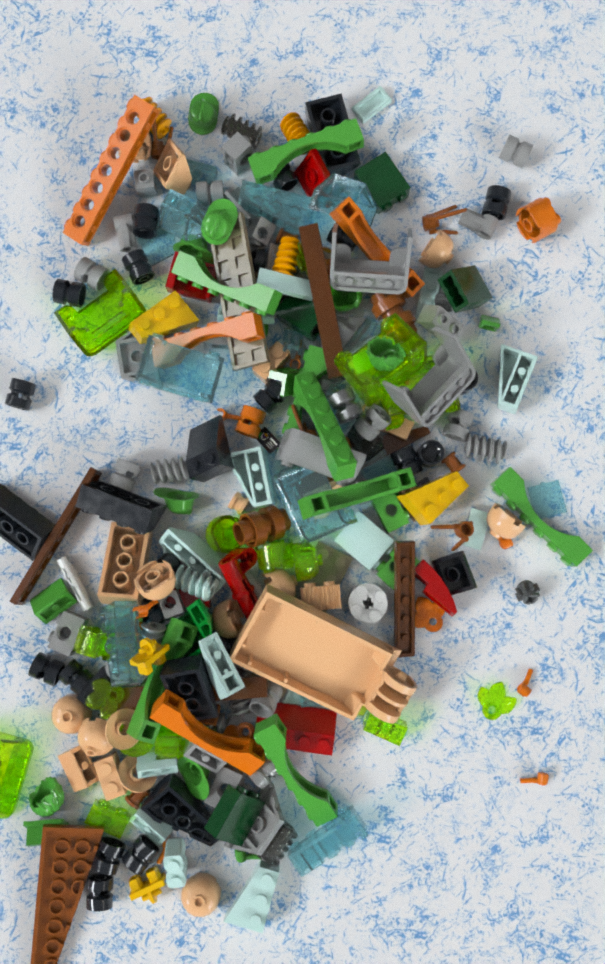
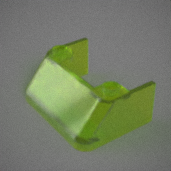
M0 732V819L9 818L16 810L34 750L30 740Z

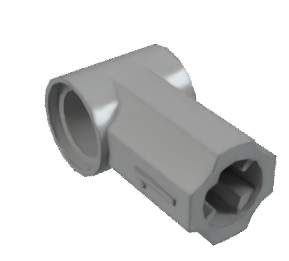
M467 208V211L462 213L458 224L475 231L479 237L489 240L499 220L493 215H481Z
M132 213L113 216L121 252L129 253L137 249L135 235L132 232L134 221Z

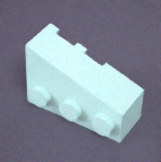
M501 344L498 409L516 414L538 356Z
M259 446L232 452L231 457L234 466L232 471L237 476L251 505L254 508L275 505L276 500L266 449Z
M265 860L259 861L246 884L226 911L225 923L263 933L280 865Z

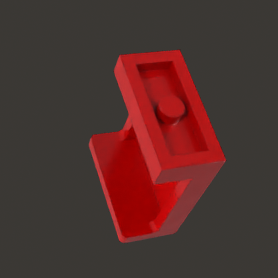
M175 251L165 285L167 292L172 293L176 290L180 296L211 303L212 298L216 296L208 293V288L203 287V290L192 286V281L188 280V283L182 282L177 279L178 275L171 273L179 253ZM204 262L213 278L217 280L214 264Z

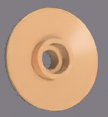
M122 708L114 712L108 719L105 727V736L112 747L125 750L133 747L139 741L126 733L135 710ZM123 724L124 728L120 731V726Z
M132 754L124 758L120 763L118 778L127 790L134 793H143L152 788L157 776L141 779L135 778L133 774H137L138 754Z

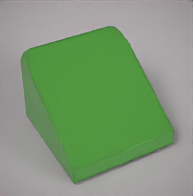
M482 314L478 327L496 332L501 325L500 319Z

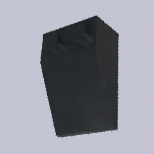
M221 415L190 430L186 455L189 479L206 482L234 469Z
M199 654L166 660L160 673L165 690L168 689L183 698L188 709L198 721L217 718L218 710L213 685L203 655Z

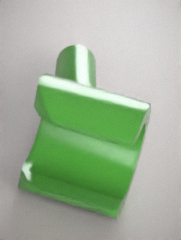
M235 850V857L239 863L250 859H263V854L260 856Z

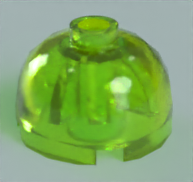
M220 515L208 523L205 530V538L211 549L218 553L229 554L232 550L242 546L237 543L233 535V524L239 522L237 517Z
M293 543V559L297 582L313 579L319 573V565H323L322 553L318 554L316 547L310 543Z

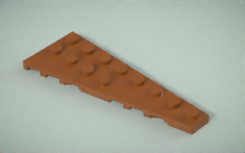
M43 825L31 964L58 963L97 852L104 826Z

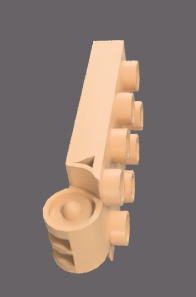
M269 584L265 586L232 646L229 655L233 663L351 720H355L357 715L364 716L366 710H368L384 722L396 723L418 686L409 675L393 666L402 650Z

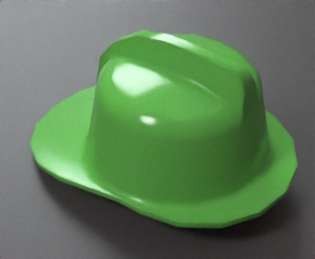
M200 93L191 100L188 123L191 130L196 134L207 135L216 128L219 102L212 94Z
M222 198L215 200L209 206L201 226L202 236L208 243L220 245L225 243L231 236L238 217L237 208L233 202Z
M184 233L180 242L173 245L174 251H181L204 262L214 264L213 254L207 250V242L200 235Z
M160 487L153 490L154 495L165 499L167 508L175 514H191L194 499L199 497V494L196 492Z
M181 756L177 762L178 769L189 791L195 798L205 800L210 793L207 780L210 770Z

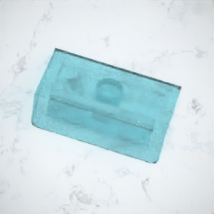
M187 159L192 176L191 184L196 185V182L203 181L211 184L212 181L216 180L217 167Z

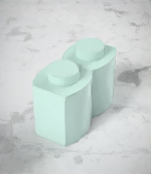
M172 838L166 841L163 865L167 871L166 883L169 888H180L186 885L188 859L185 855L186 845L182 838Z

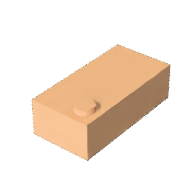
M111 522L97 596L103 604L140 606L142 595L135 587L134 578L136 579L138 576L137 571L148 563L153 533L151 531L144 535L138 534L130 527H120L116 524L117 522Z

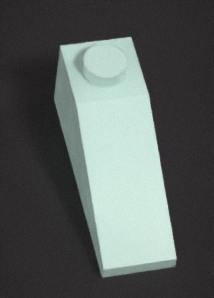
M215 632L198 641L211 683L220 700L243 689L245 685L218 633Z

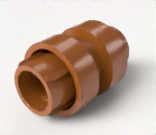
M375 293L371 297L370 301L373 305L371 311L377 321L384 320L385 324L381 328L387 337H392L396 344H400L417 333V328L414 324L417 319L411 310L404 311L403 306L406 304V301L402 294Z
M270 505L259 509L258 512L251 511L242 514L239 522L233 524V535L238 544H246L254 548L265 544L266 541L272 542L283 538L285 532L290 530L291 519L284 508L278 509L276 506Z

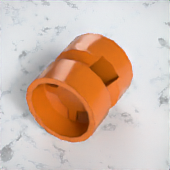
M243 405L240 413L242 419L238 420L235 431L244 436L258 439L261 431L259 425L264 423L266 413L260 409Z

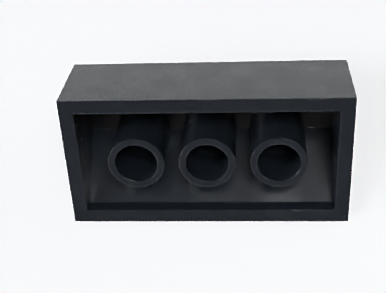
M342 93L305 102V114L310 132L322 131L327 126H336L348 119ZM317 150L332 179L343 177L361 165L357 150L346 154L333 150Z
M101 480L81 484L76 502V507L81 508L84 513H94L99 515V518L102 520H112L117 522L116 524L120 527H130L134 529V532L143 535L154 530L167 508L164 504Z
M0 483V537L34 561L55 524Z

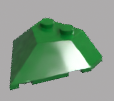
M201 599L186 608L188 611L178 618L198 628L192 647L183 657L202 654L198 641L213 634V617Z

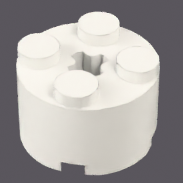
M364 583L351 590L347 605L352 616L358 621L373 623L379 621L386 613L388 600L385 592L380 587ZM369 597L372 605L365 608L362 601L367 600Z

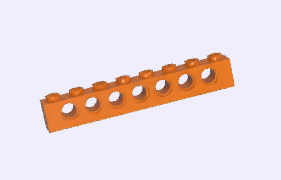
M135 94L128 101L127 110L119 118L115 133L110 136L106 150L101 153L97 167L91 172L89 183L82 189V196L79 202L74 205L71 217L64 224L65 229L62 233L81 245L89 246L160 112ZM139 115V121L134 124V118ZM130 133L129 140L125 141V135ZM120 150L121 155L116 159V152ZM111 167L112 172L107 176V169ZM100 184H102V185H103V189H102V191L99 193V192H98V186H99ZM93 201L94 207L90 210L89 204ZM84 217L85 224L81 226L80 221Z

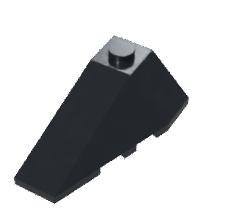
M175 773L168 774L159 781L141 806V810L154 821L160 824L162 822L169 824L177 832L180 829L188 833L189 837L210 847L219 841V839H216L204 829L211 814L200 800L191 794L186 783Z

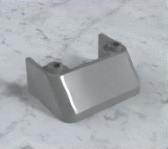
M334 223L330 265V285L333 289L383 294H402L406 291L412 247V228H408L406 247L394 248L390 253L389 261L351 259V248L347 244L337 243L338 224Z
M438 327L432 329L440 342L432 353L435 365L411 391L406 386L397 387L385 380L382 382L394 403L424 427H430L470 385L476 374L475 368L457 335Z
M295 428L284 431L275 460H281V465L290 468L296 465L333 478L327 466L320 437ZM351 449L357 461L354 477L337 481V485L342 487L353 485L365 462L366 454Z

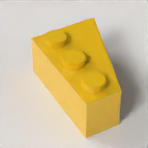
M175 290L130 322L129 331L140 344H144L173 333L197 327L200 320Z
M455 471L446 473L396 497L420 525H429L469 485Z

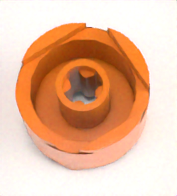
M548 197L538 198L519 208L516 212V217L519 216V221L516 222L517 227L526 240H533L531 243H536L557 230L558 224L561 223V218L555 213Z

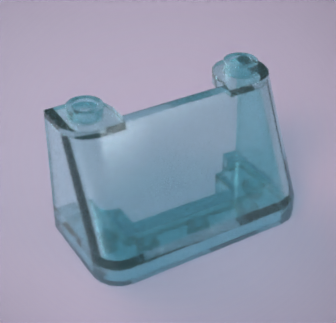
M153 333L152 336L148 335L133 382L199 402L212 403L225 358L220 357V353L209 350V353H201L169 343L164 340L163 335Z
M293 465L292 468L287 467L274 474L273 481L297 537L302 543L309 544L358 522L354 511L350 507L303 520L297 500L309 495L332 490L327 476Z

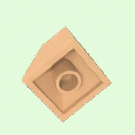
M169 138L153 171L166 189L185 195L191 186V172L185 154Z

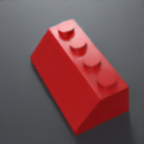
M282 702L277 703L274 714L277 713L287 728L286 749L332 756L337 712L325 708L285 704ZM257 716L256 723H258V722H260V721H262V720H264V719H266V718H262V717Z

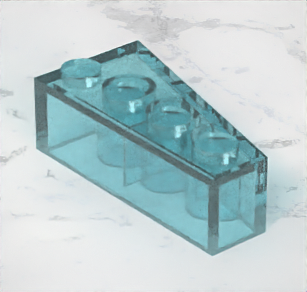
M243 180L238 203L244 210L255 216H262L271 223L285 228V231L295 235L298 234L300 237L299 227L312 223L316 198Z
M114 601L99 609V614L104 616L105 624L101 626L102 632L107 633L105 650L111 657L108 659V668L112 687L135 686L143 683L144 675L139 674L137 666H132L129 662V659L139 653L138 650L140 649L139 643L142 632L139 627V619H136L139 612L132 611L134 607L138 606L137 601Z
M353 805L350 807L344 806L338 811L337 818L322 824V827L318 830H311L301 842H294L289 847L288 858L300 876L303 877L321 866L325 861L324 858L332 859L337 856L341 847L349 848L353 846L357 837L361 836L364 839L369 836L367 826Z

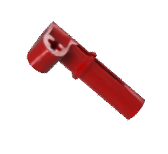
M251 547L236 548L218 562V566L233 593L232 598L237 600L246 619H248L258 601L254 592L255 587L249 583L245 575L257 562V553Z

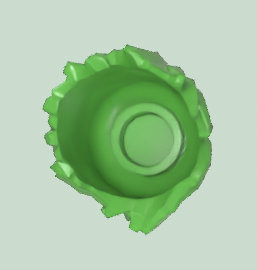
M331 287L335 309L338 311H349L358 308L362 300V292L338 291Z
M376 336L375 339L367 343V356H369L372 366L379 371H391L404 361L406 352L399 343L393 345L390 338L386 339V337L380 339L379 336Z
M50 776L49 778L46 777L45 780H41V784L36 787L35 792L29 794L32 811L36 815L47 817L60 810V807L64 804V791L62 785L58 783L55 777Z

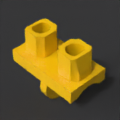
M146 637L139 643V653L129 659L130 665L137 666L139 674L147 676L153 672L152 663L154 665H162L166 662L165 653L170 650L169 644L161 645L155 639L151 640Z
M156 865L146 870L148 880L144 882L140 875L136 874L130 877L129 886L131 891L129 897L131 901L142 896L143 901L149 899L152 904L157 902V895L162 893L161 887L165 886L166 874L165 872L161 873Z

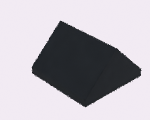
M463 550L431 561L451 596L477 588Z

